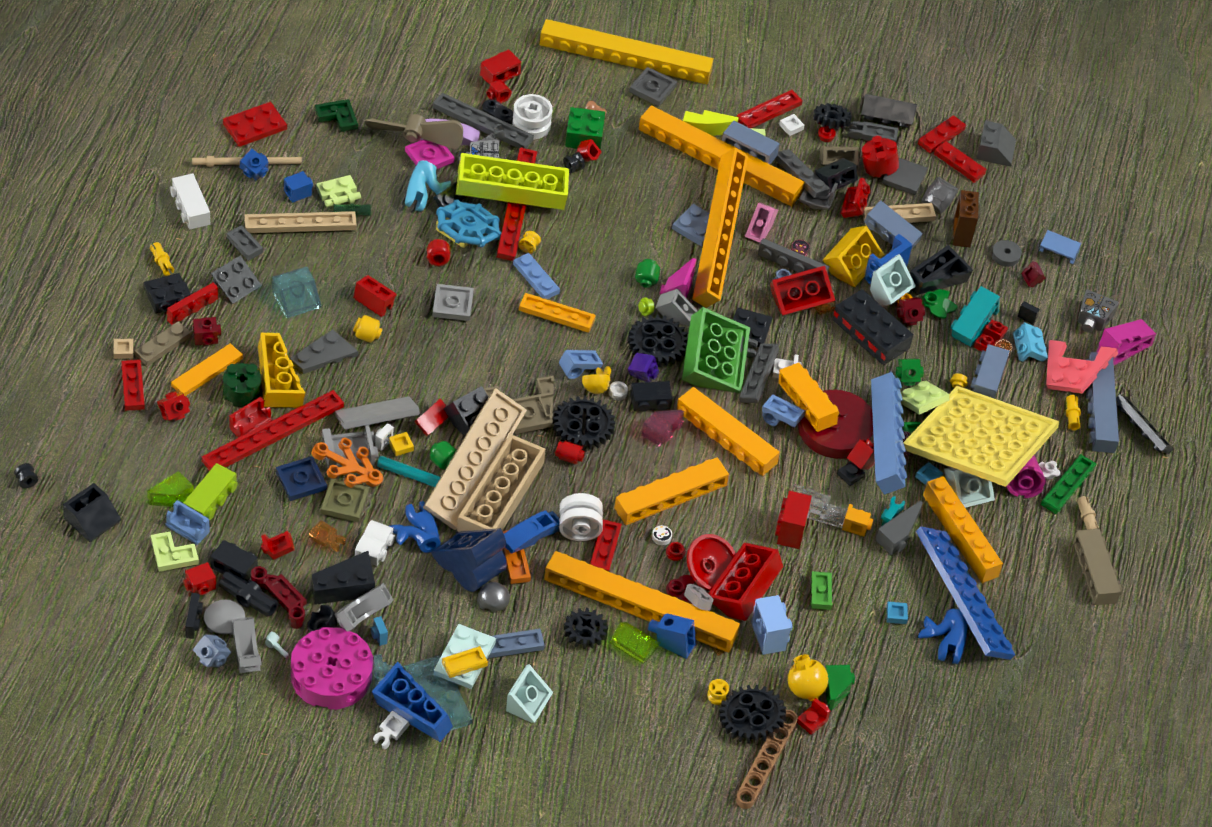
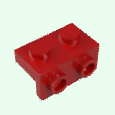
M864 178L859 179L858 186L847 188L841 210L843 218L864 214L868 194H870V186Z

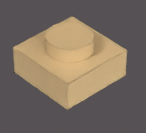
M114 339V359L133 358V339Z

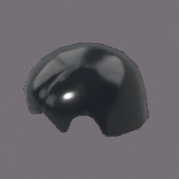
M321 605L320 611L312 612L311 618L307 622L309 632L323 627L336 628L337 618L334 615L333 609L329 605Z

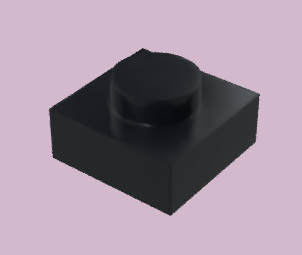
M850 461L838 469L837 475L849 486H852L864 478L865 472Z

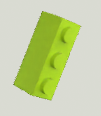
M216 463L183 504L211 520L217 508L222 506L227 496L236 490L238 485L236 473Z

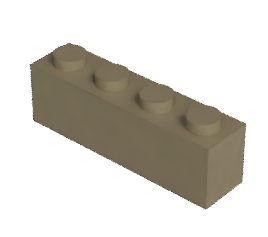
M1099 528L1078 530L1073 544L1094 606L1117 603L1119 596L1122 594V587L1116 579V569L1112 567L1111 555L1109 551L1107 552L1105 546V537L1101 535Z

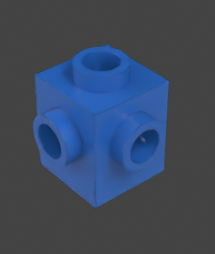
M251 148L240 160V168L248 178H253L257 181L259 177L263 178L269 171V162L264 154L257 153Z

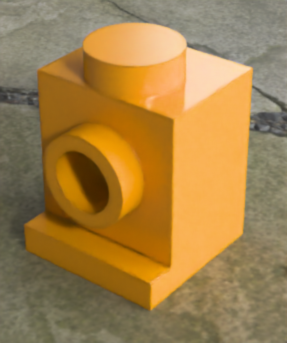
M849 504L842 530L864 537L866 530H871L874 519L870 518L871 513L855 509L852 504Z

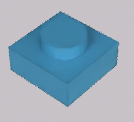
M928 462L916 473L915 477L926 485L928 481L942 477L943 472Z
M887 602V623L907 624V603Z
M381 616L373 618V627H371L372 637L377 639L379 646L387 644L388 631Z

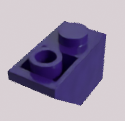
M636 353L628 368L629 375L644 382H651L652 379L655 380L659 373L655 356Z

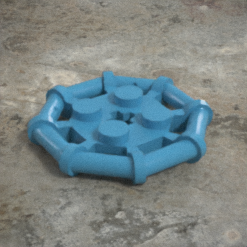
M454 200L453 203L445 207H439L436 211L438 216L437 228L453 238L455 243L459 244L461 242L484 247L486 243L498 240L501 237V232L499 231L500 219L484 209L482 204L478 203L476 205Z

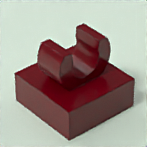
M1034 261L1021 273L1028 287H1034L1037 283H1042L1046 279L1040 266Z

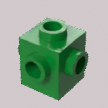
M898 359V367H896L895 371L896 378H899L900 382H904V386H914L915 382H921L924 370L920 359Z

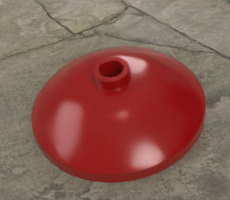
M715 534L701 535L694 539L688 548V570L700 587L710 591L736 553L733 547L722 537Z

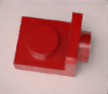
M815 698L812 701L811 707L798 717L797 723L812 735L828 721L830 709L824 702Z

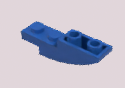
M546 510L531 516L504 534L506 540L505 548L514 553L535 545L543 537L559 532L560 518L553 511L548 513Z

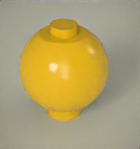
M808 654L795 657L793 659L794 665L788 673L789 688L799 698L808 699L809 701H813L815 698L819 699L828 685L827 670L819 661L810 659Z

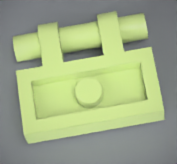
M351 175L316 184L318 194L321 200L324 201L326 208L331 206L338 207L342 203H353L355 200L361 199V194L357 192V187Z

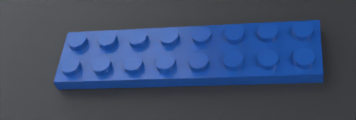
M921 526L916 532L985 656L1011 660L1015 656L1012 644L1003 634L1002 627L997 623L993 611L986 604V599L977 588L976 581L969 574L968 567L960 558L959 551L951 542L950 535L946 531Z

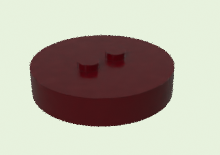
M835 389L824 390L823 393L825 392L828 395L831 403L836 405L839 410L837 424L817 432L804 416L798 423L799 434L804 443L816 453L829 458L845 459L859 439H873V412L871 407L862 398L853 393Z

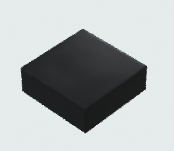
M1023 301L1017 317L1034 325L1040 309Z

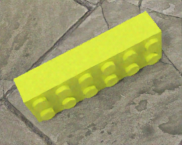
M461 153L456 194L564 210L568 197L569 169Z

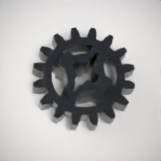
M830 103L816 106L813 114L814 121H817V124L836 130L838 128L844 129L845 126L848 127L852 116L851 112H847V108L843 109L841 105L836 106V104L831 105Z
M587 607L585 611H582L580 608H578L577 613L571 611V615L566 617V622L564 623L565 637H569L568 642H576L575 647L581 644L583 649H586V645L593 649L595 643L600 646L601 640L606 639L608 632L607 620H602L603 614L596 615L597 610L595 609L589 612Z

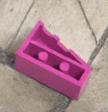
M1142 319L1104 329L1097 353L1101 346L1117 348L1118 355L1113 358L1115 366L1152 346L1156 333Z

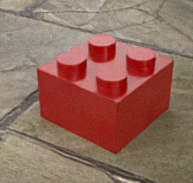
M789 490L788 497H783L775 536H778V545L800 549L812 499L811 495Z

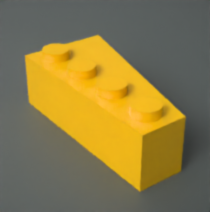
M260 333L258 355L264 407L298 408L303 405L305 391L301 388L300 379L295 374L294 365L289 360L288 351L280 333Z

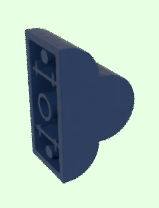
M501 528L460 531L431 551L436 562L443 569L452 572L458 583L470 592L478 590L507 567L506 558L502 552L506 546V540Z

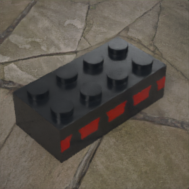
M863 289L835 306L833 321L883 366L910 349L914 334Z

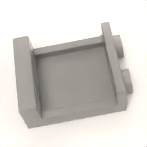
M365 425V430L362 432L331 435L330 428L322 429V442L328 445L330 451L346 458L338 444L342 438H348L352 442L350 449L358 464L364 467L361 460L356 457V452L359 447H366L369 450L367 457L372 466H375V458H378L377 446H373L375 436L374 431H370L369 425ZM326 457L327 468L331 465L343 467Z

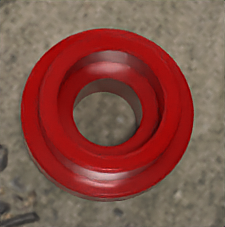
M826 126L818 130V136L823 142H831L835 138L836 131L833 128L829 129Z
M672 542L667 546L666 556L669 559L679 561L685 557L686 550L681 543Z

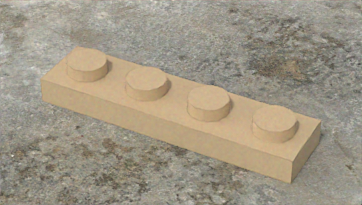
M932 203L889 206L909 223L929 222L936 219ZM865 207L864 214H863V219H864V221H865V218H866L867 214H868L874 207Z

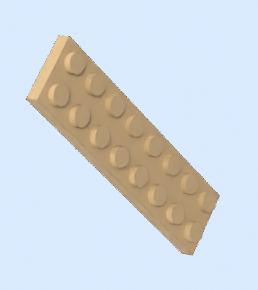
M495 388L423 506V509L456 530L460 513L510 434L513 435L527 410Z

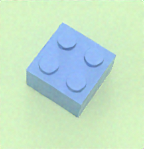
M779 595L756 599L751 624L762 655L786 651L787 642L790 641L789 634L792 631V622L790 619H787L785 603L781 602Z

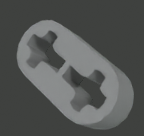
M694 584L687 585L684 596L695 607L706 611L710 610L714 599L700 586Z

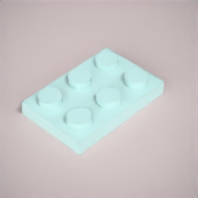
M458 624L434 669L433 675L472 689L482 668L449 678L442 664V658L480 646L487 659L496 643V638Z

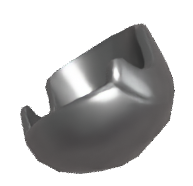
M497 582L485 584L477 596L480 608L490 609L491 612L503 610L508 605L510 599L508 589Z

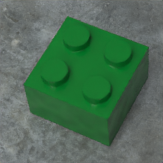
M570 107L565 147L577 149L581 141L592 139L601 150L605 111Z

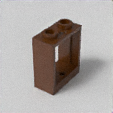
M965 190L960 192L953 218V246L971 247L978 221L979 192Z

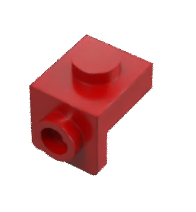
M288 531L270 539L266 534L261 536L263 542L261 548L273 560L295 550L292 536Z

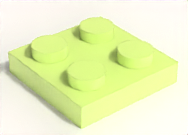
M922 381L900 392L903 399L901 404L919 415L950 400L947 392L928 381Z

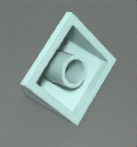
M530 664L525 666L507 697L506 711L528 722L535 723L553 691Z

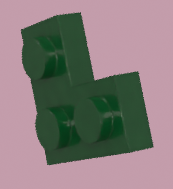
M349 99L315 105V113L319 122L337 120L340 132L358 129V122Z

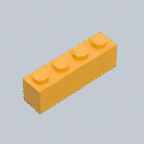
M798 362L779 370L778 383L796 406L805 410V417L817 432L837 424L839 415L837 406L831 403L828 395L825 392L823 393L818 383L810 377L806 368H803Z

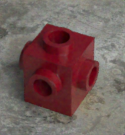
M921 298L899 299L897 316L901 322H905L906 325H917V321H923L925 308L922 305Z
M216 317L193 319L195 346L218 344V336H221V325H217Z

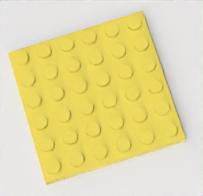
M956 386L949 394L950 400L937 406L903 444L908 452L1006 487L1056 431L1059 421Z

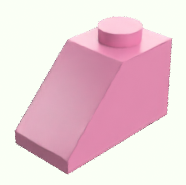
M758 203L745 237L757 242H761L763 238L765 239L774 223L778 209Z

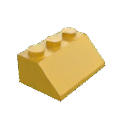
M866 225L851 228L826 255L823 262L829 266L831 275L852 287H856L865 276L869 255L874 254L881 259L884 254Z

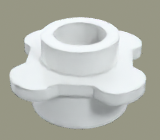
M1055 461L1039 463L1045 479H1053L1060 475Z

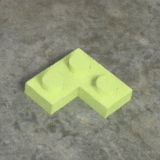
M171 531L151 535L159 572L199 564L195 544L174 547Z

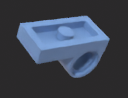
M565 350L559 361L561 368L569 379L579 377L585 369L601 368L603 365L598 354L593 350Z
M772 395L762 406L763 419L771 426H776L780 421H783L795 427L805 416V410L775 395Z

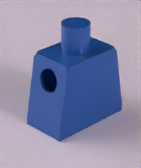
M667 613L664 614L660 622L652 619L648 625V631L657 634L659 646L687 659L696 645L695 625L692 619Z

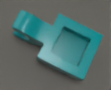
M896 496L891 498L890 508L885 509L881 515L883 520L881 527L895 518L904 509L905 501H902L901 504H896Z

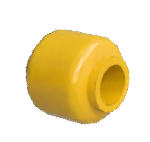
M364 315L362 318L358 317L353 331L358 339L371 343L375 338L379 339L382 328H379V320Z

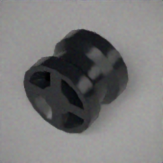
M579 152L574 153L573 156H565L563 159L564 166L569 169L570 174L574 173L577 169L582 170L585 167L584 159Z
M25 463L15 469L14 474L19 479L20 487L30 488L38 482V476L34 473L32 464Z

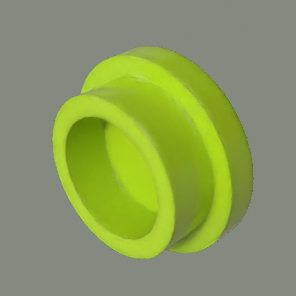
M647 297L642 298L638 304V309L643 316H648L654 312V302Z

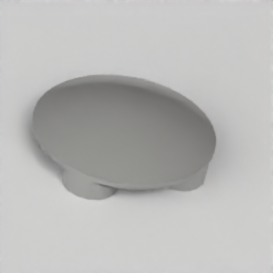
M231 600L216 601L209 605L204 613L207 630L219 634L233 635L232 619L245 618L243 608Z

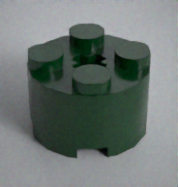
M240 363L227 366V370L223 375V395L225 400L227 399L232 402V405L235 407L243 408L261 397L262 378L255 364Z

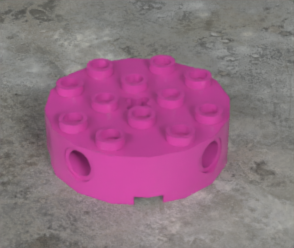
M323 627L308 633L300 639L292 651L291 682L295 692L306 703L315 707L319 705L321 707H328V709L338 710L354 705L369 690L372 682L373 655L368 644L358 634L351 631L347 632L343 628Z

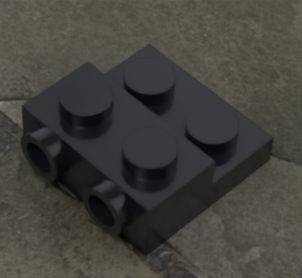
M180 273L143 282L144 289L155 314L167 312L168 307L191 295Z

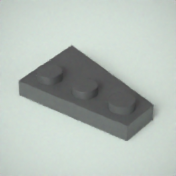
M332 329L291 357L290 360L297 370L305 374L323 368L325 364L334 361L335 363L342 362V359L346 357H357L358 350Z

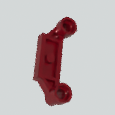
M254 567L251 570V580L257 583L261 589H266L289 613L292 628H301L305 619L303 606L307 605V600L282 574L279 576L267 574V570L264 567Z

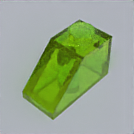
M177 471L147 490V503L154 506L173 507L177 500L183 503L193 492L194 486Z

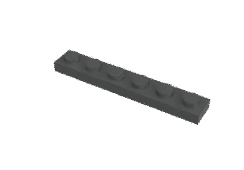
M441 93L433 102L434 109L489 135L491 133L494 134L493 129L496 125H502L505 137L500 140L519 149L520 147L527 149L533 141L534 135L444 93Z

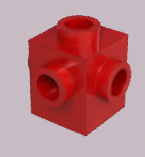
M173 391L166 394V398L157 401L164 420H180L185 417L186 413L190 412L189 399L182 393Z

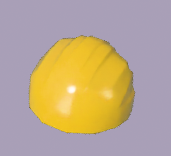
M606 366L603 371V369L598 367L596 368V374L582 376L584 388L593 394H601L609 387L611 368Z

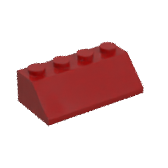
M744 542L708 593L714 599L712 604L728 617L746 621L754 610L755 600L764 596L784 567L778 549Z

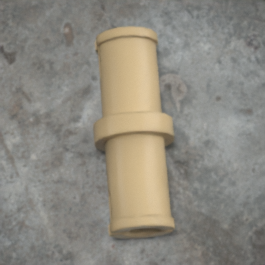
M1086 496L1078 498L1076 502L1081 512L1080 517L1084 521L1087 530L1098 529L1099 527L1095 519L1096 513L1091 508L1089 498Z

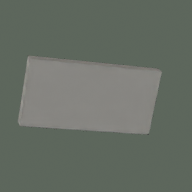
M410 396L335 411L336 418L344 429L420 414L419 407Z

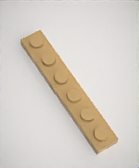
M355 211L245 214V229L249 233L356 230Z

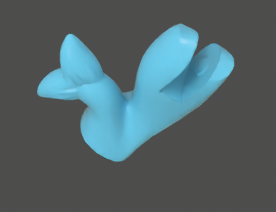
M419 161L409 181L405 205L410 207L415 199L417 200L415 210L423 211L428 199L425 182L437 195L449 187L451 181L439 183L436 175V166L428 161Z

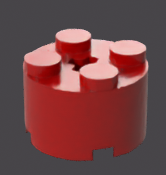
M878 135L874 136L872 140L862 147L864 168L870 176L882 177V174L889 176L899 168L897 143L895 141Z

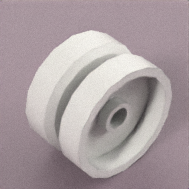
M535 94L523 95L518 98L514 103L512 125L534 135L533 140L540 139L549 133L552 119V105L550 101L543 96Z
M576 493L562 499L560 503L559 528L564 537L574 541H588L595 539L603 531V505L599 498L590 494Z

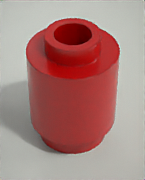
M559 441L555 456L559 457L560 460L577 465L578 462L583 461L585 451L582 450L583 446L567 441Z

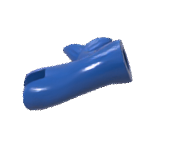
M419 502V513H415L412 504L406 505V517L413 526L389 525V527L393 528V533L397 535V543L401 545L408 537L413 538L420 550L425 553H429L439 547L441 542L433 515L423 509L425 502Z
M950 609L946 612L943 621L939 625H936L926 616L924 618V629L920 631L918 638H931L949 632L939 645L938 659L945 661L947 650L953 651L952 664H958L964 651L968 624L960 609Z

